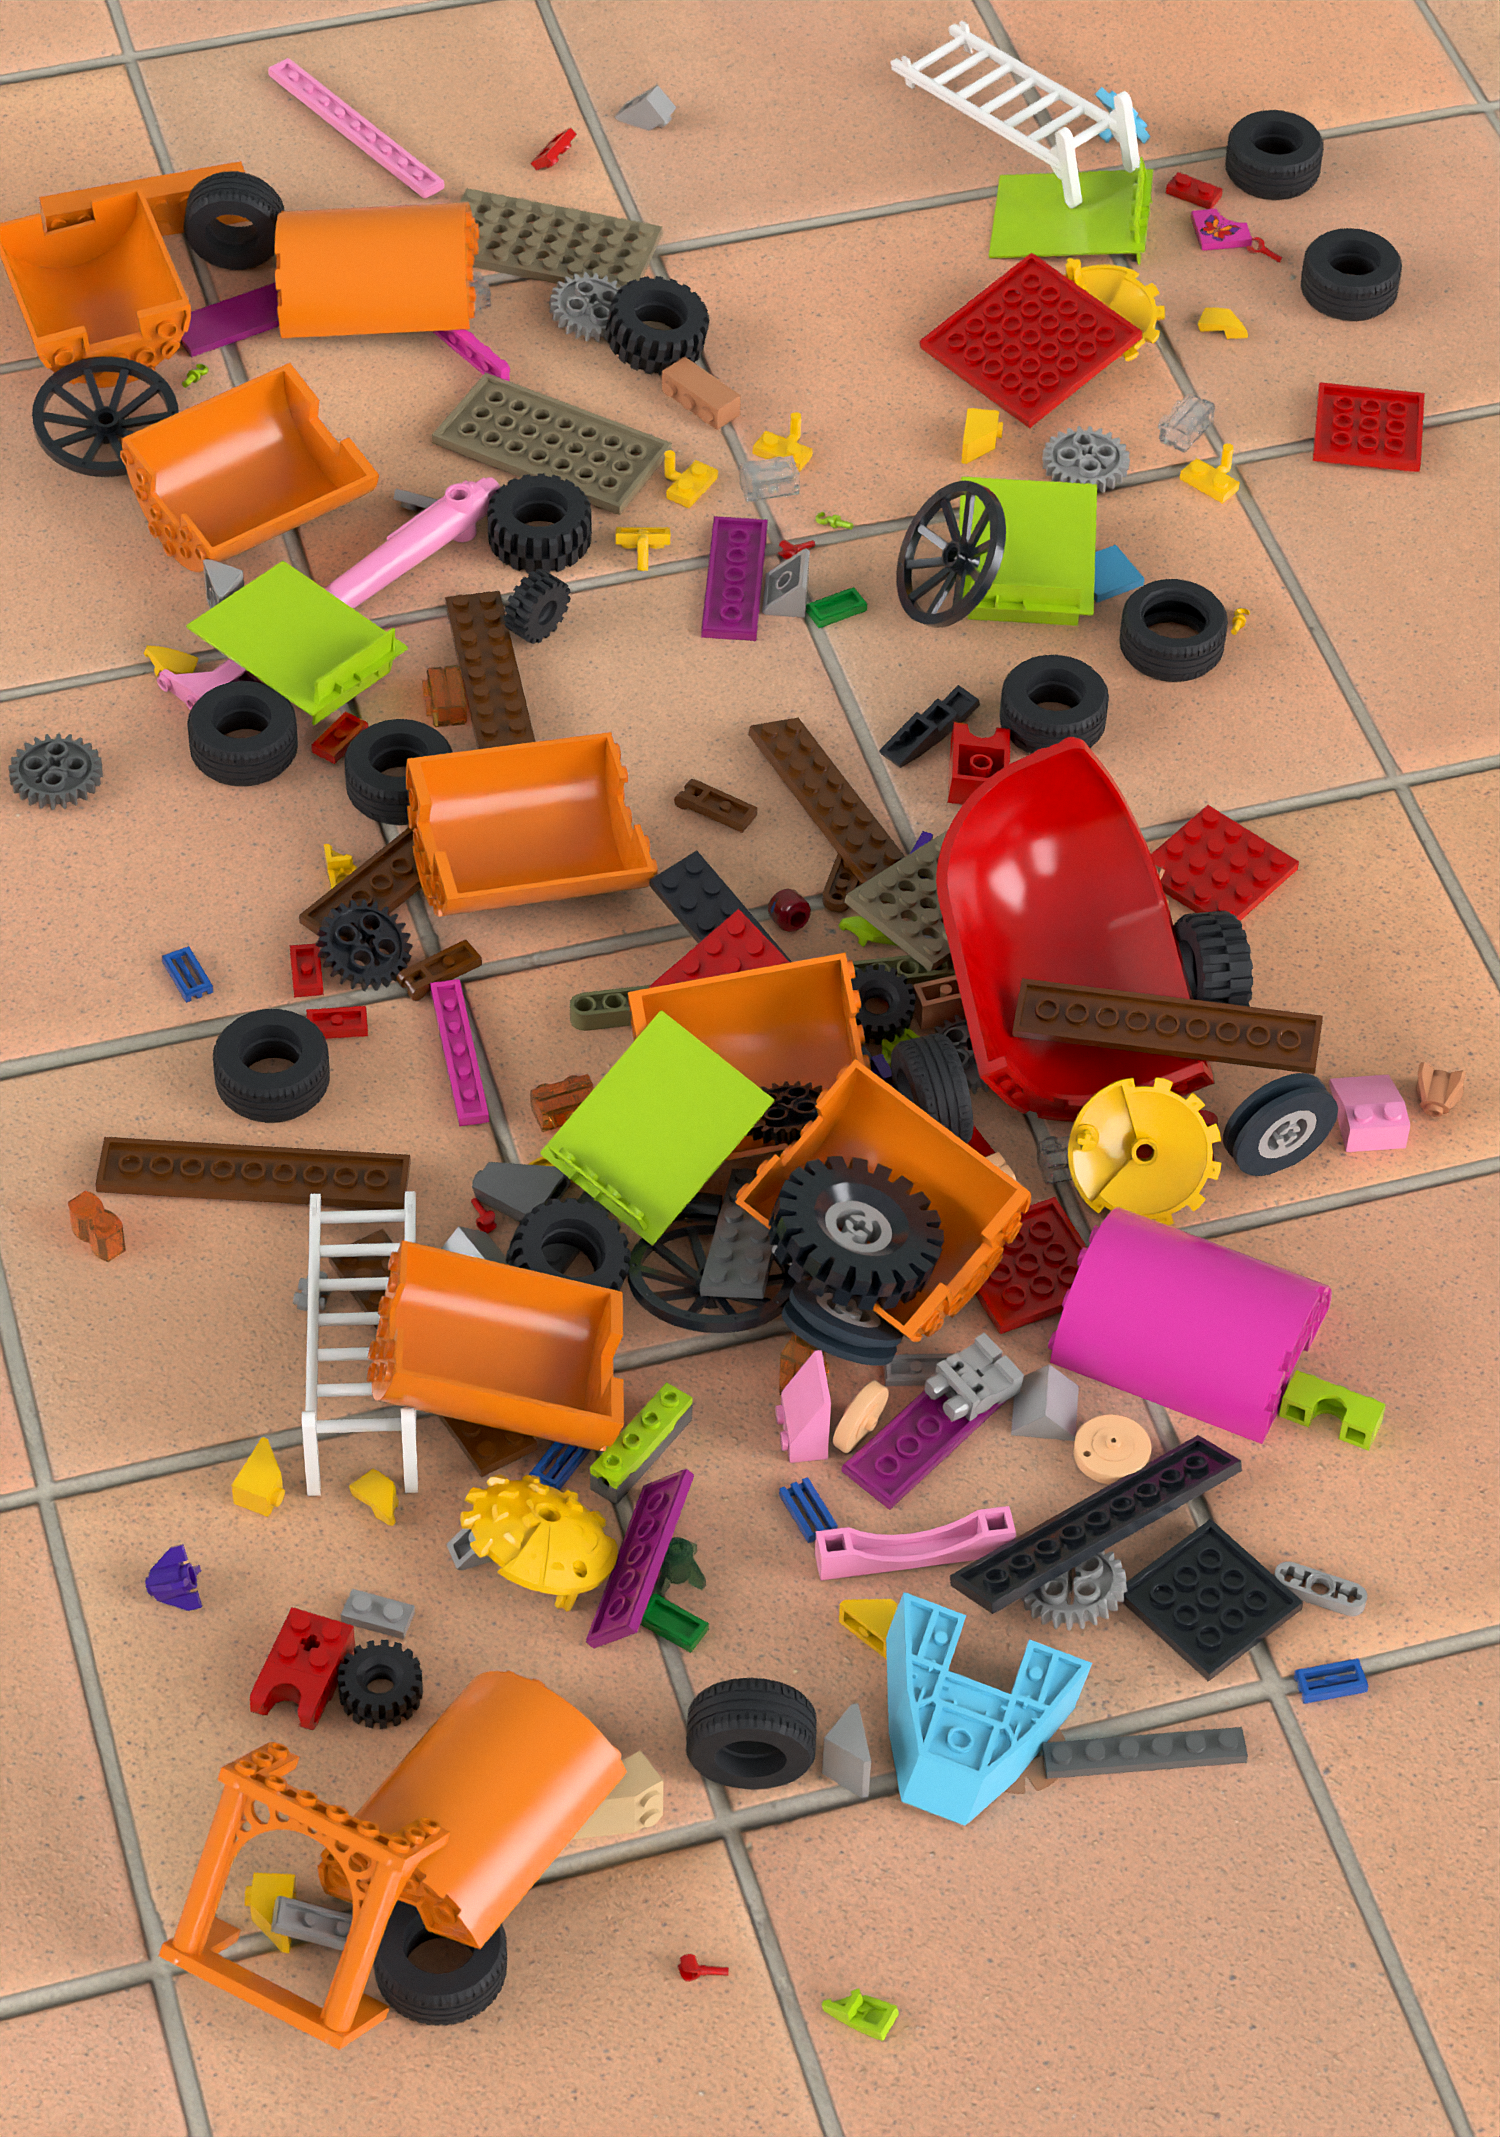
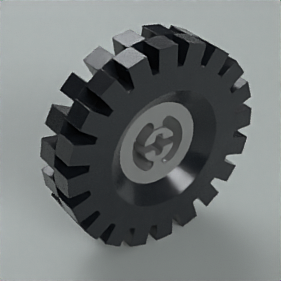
M828 1156L825 1165L817 1158L806 1162L804 1169L799 1166L790 1173L788 1180H785L770 1214L768 1225L771 1228L768 1235L770 1244L777 1245L774 1254L780 1264L792 1263L788 1271L789 1275L798 1283L812 1277L807 1290L822 1297L827 1289L830 1288L834 1290L833 1303L847 1307L851 1296H855L857 1309L873 1310L876 1301H878L882 1310L896 1307L899 1300L906 1304L916 1297L918 1291L921 1293L927 1285L942 1252L944 1230L938 1229L941 1219L937 1210H928L931 1201L922 1191L910 1195L914 1184L901 1175L893 1183L888 1181L892 1169L877 1164L872 1174L868 1172V1160L852 1157L847 1168L842 1156Z

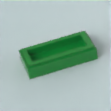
M852 587L806 604V612L817 627L822 628L867 611L868 604L856 588Z
M655 1593L650 1597L640 1623L641 1626L690 1653L709 1630L708 1622Z

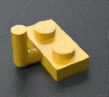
M799 412L791 413L790 434L787 438L765 430L753 445L752 454L800 472L812 457V448L797 443L801 434V414Z
M1229 443L1223 445L1221 464L1217 468L1196 458L1180 471V480L1223 504L1239 490L1240 482L1226 475L1231 469L1233 445Z
M672 450L666 451L664 454V475L667 479L674 482L666 490V498L690 508L716 481L718 469L695 460L683 473L675 471V452Z
M616 527V544H621L623 548L637 547V570L647 571L648 547L660 549L664 548L665 545H670V527Z

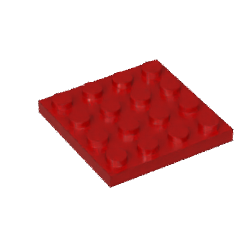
M1319 382L1313 461L1420 472L1425 393Z
M1210 805L1204 807L1151 853L1154 864L1165 869L1160 880L1165 894L1195 913L1225 910L1234 914L1240 921L1295 873L1299 866V861Z
M738 909L654 981L649 988L790 962Z
M1056 1197L1030 1205L1029 1210L1025 1214L1021 1212L1020 1222L1022 1226L1018 1234L1010 1244L1005 1242L1001 1255L1003 1256L1002 1260L975 1294L999 1334L1063 1312L1064 1307H1062L1065 1294L1068 1289H1071L1080 1267L1077 1265L1078 1256L1083 1247H1088Z

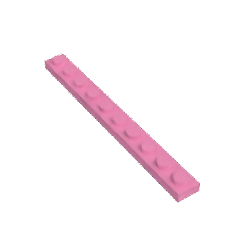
M289 58L269 67V76L423 199L444 189V180Z

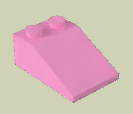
M1389 1075L1332 1078L1329 1080L1332 1097L1338 1106L1337 1117L1346 1152L1406 1148L1410 1121L1405 1102Z
M821 1350L814 1351L781 1392V1405L775 1406L777 1425L783 1424L784 1431L780 1432L782 1451L787 1450L789 1463L828 1459L831 1400Z

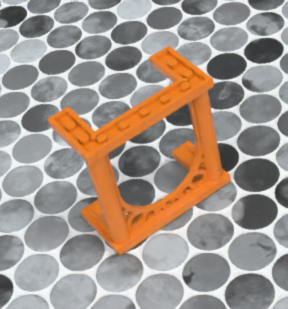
M269 1742L221 1767L217 1780L225 1785L174 1937L162 1943L158 1956L340 2050L386 2019L390 2006L363 1993L383 1933L395 1903L415 1868L422 1859L445 1846L451 1832L440 1827V1823L434 1819L419 1817L389 1835L379 1830L378 1825L375 1823L359 1820L349 1815L345 1808L338 1805H329L319 1800L315 1793L303 1789L299 1790L287 1784V1780L282 1776L296 1769L299 1756L289 1752V1748L281 1743ZM255 1800L267 1805L270 1813L268 1822L265 1823L257 1817L254 1810ZM279 1812L289 1816V1819L284 1820L280 1818ZM246 1821L252 1825L251 1830L243 1829ZM272 1830H290L305 1834L321 1843L333 1854L348 1879L353 1900L352 1923L323 2008L218 1954L237 1942L241 1930L215 1917V1913L235 1857L241 1848L258 1834ZM338 1841L350 1848L347 1851L340 1848ZM357 1852H361L371 1857V1865L366 1870H358L352 1865V1856ZM371 1877V1882L365 1883L366 1890H364L360 1886L359 1881Z

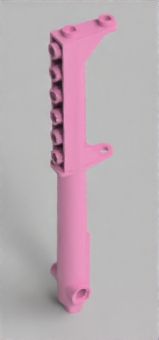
M483 477L476 483L466 480L463 483L449 486L445 491V496L387 536V541L324 589L354 609L450 541L468 542L472 540L477 534L476 523L487 515L489 501L500 488L499 483L492 477L486 479ZM230 658L212 672L173 674L169 670L164 669L157 678V683L163 691L172 692L185 702L190 710L206 692L217 686L237 681L262 682Z

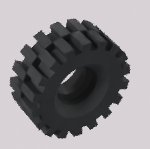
M536 569V572L528 573V578L523 577L520 580V586H515L513 589L515 593L513 596H509L507 601L510 603L505 606L504 610L507 613L504 615L506 628L531 644L542 642L543 637L548 638L551 631H556L558 628L556 625L558 622L562 623L564 619L562 615L569 608L566 604L571 599L568 596L571 591L565 582L545 570Z
M879 964L878 970H873V965H868L864 973L861 968L856 970L855 978L851 979L852 988L859 991L861 1008H859V1013L855 1017L856 1024H862L865 1043L869 1044L870 1039H875V1045H882V1040L885 1038L891 1043L894 1041L895 1035L900 1038L904 1035L905 1028L909 1029L916 1001V996L913 994L914 988L911 983L906 985L907 977L904 974L898 977V970L893 967L888 972L885 971V965ZM880 998L888 1003L889 1008L883 1014H874L866 1009L865 1003L868 999Z
M381 1639V1645L376 1646L374 1640L367 1641V1648L365 1649L361 1645L354 1647V1656L348 1652L344 1657V1664L340 1663L339 1700L341 1706L344 1705V1712L347 1716L353 1714V1721L357 1724H360L362 1719L365 1720V1727L372 1729L374 1723H379L380 1729H387V1722H393L395 1727L401 1724L402 1716L406 1720L410 1719L413 1716L412 1709L418 1710L420 1699L423 1697L422 1669H420L418 1658L413 1659V1652L409 1648L403 1652L402 1644L395 1642L393 1647L389 1646L388 1640ZM377 1679H386L394 1684L391 1690L384 1693H375L367 1688L369 1683Z

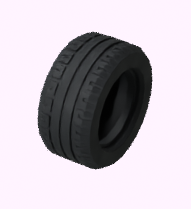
M1181 579L1153 581L1136 590L1124 604L1119 637L1121 651L1136 670L1153 679L1166 682H1183L1196 679L1212 670L1222 658L1228 626L1227 612L1220 600L1211 591L1199 584ZM1174 622L1189 626L1199 634L1189 638H1169L1158 635L1148 627L1158 623Z

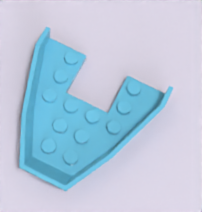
M903 1592L886 1637L889 1737L901 1802L966 1826L1019 1778L1041 1751L1042 1743H1047L1076 1706L1092 1663L1029 1639L1011 1694L948 1671L967 1615Z

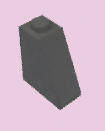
M488 1162L483 1170H479L476 1173L472 1182L474 1194L480 1202L518 1222H521L525 1214L530 1213L533 1207L538 1204L544 1203L546 1206L548 1200L561 1199L571 1185L570 1179L555 1166Z

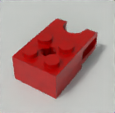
M953 723L950 741L947 803L963 805L982 783L1010 764V729L996 727L994 735L988 738L974 736L969 731L968 724Z
M291 1607L251 1691L250 1711L266 1716L275 1704L282 1701H293L299 1705L297 1709L300 1720L299 1727L314 1730L328 1701H331L338 1686L340 1663L344 1664V1657L348 1652L351 1655L354 1652V1625Z

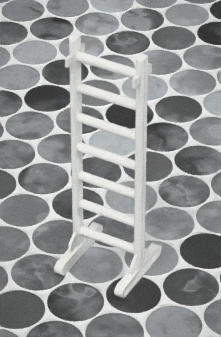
M964 21L960 22V26L954 23L949 27V34L955 39L915 63L911 64L910 59L906 56L901 57L902 61L898 58L891 61V69L905 78L908 87L913 89L915 88L914 84L918 85L1049 164L1056 176L1062 180L1064 199L1071 209L1082 203L1075 148L1109 128L1116 141L1120 143L1122 163L1125 170L1131 173L1135 168H1139L1140 160L1132 101L1127 92L1122 91L1114 96L1115 109L1109 114L969 31V25ZM962 45L964 46V51L969 54L973 53L972 48L978 51L934 79L919 72ZM987 58L1002 65L957 93L943 86ZM1010 72L1025 79L981 107L966 100ZM1035 85L1049 93L1004 122L989 114ZM1058 100L1073 107L1028 136L1013 128ZM1082 114L1097 121L1096 124L1075 137L1072 136L1071 131L1067 127H1063ZM1063 127L1055 132L1056 145L1051 150L1038 143L1041 139Z
M415 1191L405 1192V1209L321 1212V1194H310L305 1411H302L307 1496H321L317 1433L402 1431L405 1493H418L416 1410L414 1408H401V1418L317 1420L318 1397L373 1396L371 1383L318 1384V1361L369 1360V1347L318 1349L319 1326L378 1325L380 1318L378 1312L319 1314V1292L386 1290L389 1277L320 1279V1258L390 1256L392 1251L398 1252L400 1243L320 1245L321 1224L405 1222V1241L416 1243Z

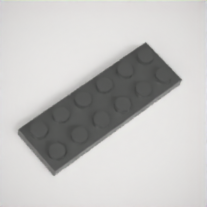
M743 1168L732 1169L700 1283L701 1296L759 1299L764 1297L774 1258L772 1252L774 1245L770 1244L769 1229L735 1203L738 1191L744 1184H750L755 1179L757 1170Z

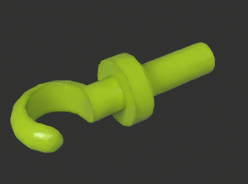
M197 364L196 368L198 369H191L187 373V378L182 382V386L187 388L192 382L196 383L199 381L200 376L208 373V367L204 364Z
M820 512L815 517L818 524L825 525L830 523V526L835 529L840 526L852 530L854 527L853 523L841 520V517L836 514L832 517L828 516L825 519H820L825 515L824 512Z

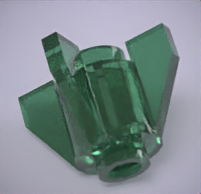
M671 1538L660 1568L661 1574L656 1585L657 1595L662 1597L669 1589L670 1583L681 1584L689 1579V1584L700 1590L706 1587V1578L694 1560V1555L697 1553V1544L684 1538Z

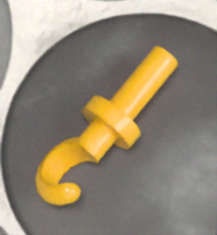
M1238 608L1234 611L1231 634L1236 635L1239 628L1245 626L1246 619L1243 614L1249 615L1250 611L1248 609Z

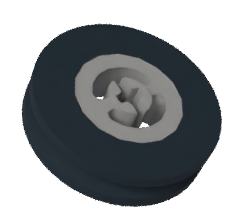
M1296 1073L1280 1077L1256 1090L1237 1107L1224 1129V1147L1244 1173L1252 1176L1273 1174L1297 1164L1311 1154L1326 1139L1337 1119V1102L1326 1090L1321 1080L1312 1074Z
M804 1280L794 1284L790 1292V1300L786 1302L782 1311V1318L796 1335L824 1352L851 1362L880 1366L893 1361L897 1352L896 1345L901 1342L904 1336L900 1331L873 1310L857 1309L855 1296H851L847 1307L832 1302L833 1289L828 1288L824 1295L819 1297L807 1290L811 1280Z

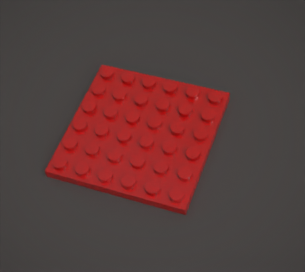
M1031 252L923 337L919 344L922 350L1030 429L1143 337L1142 330Z

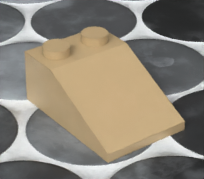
M641 1751L622 1761L627 1773L572 1839L634 1833L643 1827L653 1826L663 1816V1779Z

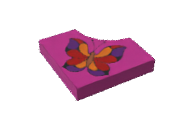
M1217 209L1191 211V220L1202 251L1252 246V237L1247 223L1227 220L1219 214Z

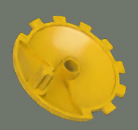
M1067 259V264H1065L1066 274L1064 276L1142 330L1143 338L1118 358L1124 357L1126 361H1130L1138 356L1137 349L1145 342L1155 343L1160 331L1154 328L1156 321L1165 319V306H1156L1154 297L1159 295L1160 292L1153 283L1146 286L1143 285L1140 281L1136 280L1139 273L1126 267L1092 265L1081 268L1079 259Z
M1155 1077L1154 1086L1136 1087L1134 1078H1127L1104 1087L1087 1101L1077 1115L1070 1132L1068 1164L1073 1182L1079 1194L1090 1208L1099 1214L1104 1207L1111 1211L1116 1207H1120L1144 1217L1156 1219V1221L1169 1226L1174 1224L1171 1214L1181 1210L1186 1205L1194 1212L1204 1203L1206 1198L1199 1192L1208 1177L1217 1180L1220 1174L1222 1163L1212 1161V1143L1221 1141V1136L1217 1124L1207 1127L1204 1119L1198 1112L1205 1104L1197 1095L1191 1093L1187 1099L1183 1098L1177 1093L1170 1091L1173 1082L1165 1078ZM1149 1144L1153 1147V1152L1148 1158H1140L1136 1155V1150L1140 1145Z
M500 1474L491 1476L486 1483L489 1487L485 1490L472 1487L464 1501L472 1504L473 1508L471 1511L461 1512L460 1522L462 1528L472 1529L476 1541L470 1542V1546L479 1558L489 1556L501 1567L497 1573L511 1582L534 1591L557 1595L554 1605L558 1609L563 1608L568 1612L571 1611L579 1593H584L600 1586L610 1576L618 1556L616 1540L605 1535L602 1528L606 1525V1519L599 1511L590 1512L577 1501L578 1494L573 1490L564 1487L560 1491L551 1486L541 1484L540 1478L534 1475L526 1474L521 1480L509 1481L508 1478Z

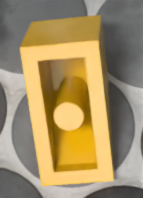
M967 408L961 464H968L996 448V439L1002 438L1003 422H998L999 411Z
M261 1437L231 1486L233 1504L269 1517L274 1507H279L282 1503L285 1489H283L282 1474L267 1438Z
M845 1599L839 1606V1623L887 1660L886 1637L898 1604L892 1599Z
M253 1872L252 1886L246 1885L244 1905L245 1907H250L252 1921L283 1953H290L292 1937L271 1932L274 1904L277 1897L280 1895L296 1900L295 1874Z

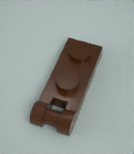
M690 779L684 786L685 790L680 791L674 797V803L678 808L683 810L691 809L741 833L745 831L757 816V807L696 779Z
M465 939L403 969L396 976V981L402 988L407 989V994L413 1001H418L427 992L431 991L430 983L453 980L482 966V957Z

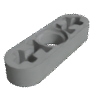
M1289 1561L1280 1563L1275 1569L1274 1576L1302 1601L1346 1616L1360 1615L1365 1609L1367 1592L1357 1583ZM1287 1575L1293 1576L1290 1582L1284 1580ZM1303 1579L1307 1580L1305 1588L1301 1587ZM1317 1583L1324 1584L1329 1589V1592L1317 1594L1311 1589V1586ZM1335 1590L1339 1591L1337 1599L1333 1598ZM1350 1596L1356 1598L1353 1603L1347 1601Z

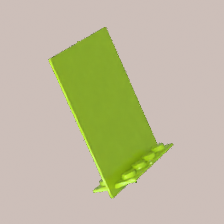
M1140 157L1139 168H1135L1131 173L1126 170L1078 172L1082 203L1073 209L1066 204L1062 180L1055 173L1000 175L995 214L993 216L989 258L1026 257L1031 252L1038 257L1132 253V255L1137 254V263L1140 265L1141 253H1145L1150 204L1153 203L1151 198L1153 169H1145L1143 157Z
M962 476L961 481L978 483L990 489L997 496L1002 505L1006 521L1005 549L1000 568L987 594L977 607L968 614L967 619L1078 626L1079 615L1093 616L1097 484ZM966 495L960 496L959 531L961 535ZM976 495L971 534L985 509V505ZM990 521L975 547L990 540ZM988 552L980 556V563L977 568L980 572ZM970 575L965 578L963 597L975 583Z
M281 561L186 626L187 629L313 716L312 725H316L391 672L393 660L408 650V646L395 638L394 628L386 632L285 561Z
M660 1010L547 1143L540 1154L591 1195L594 1201L599 1202L620 1220V1223L624 1222L650 1245H654L775 1100L721 1058L719 1053L716 1054L665 1012Z

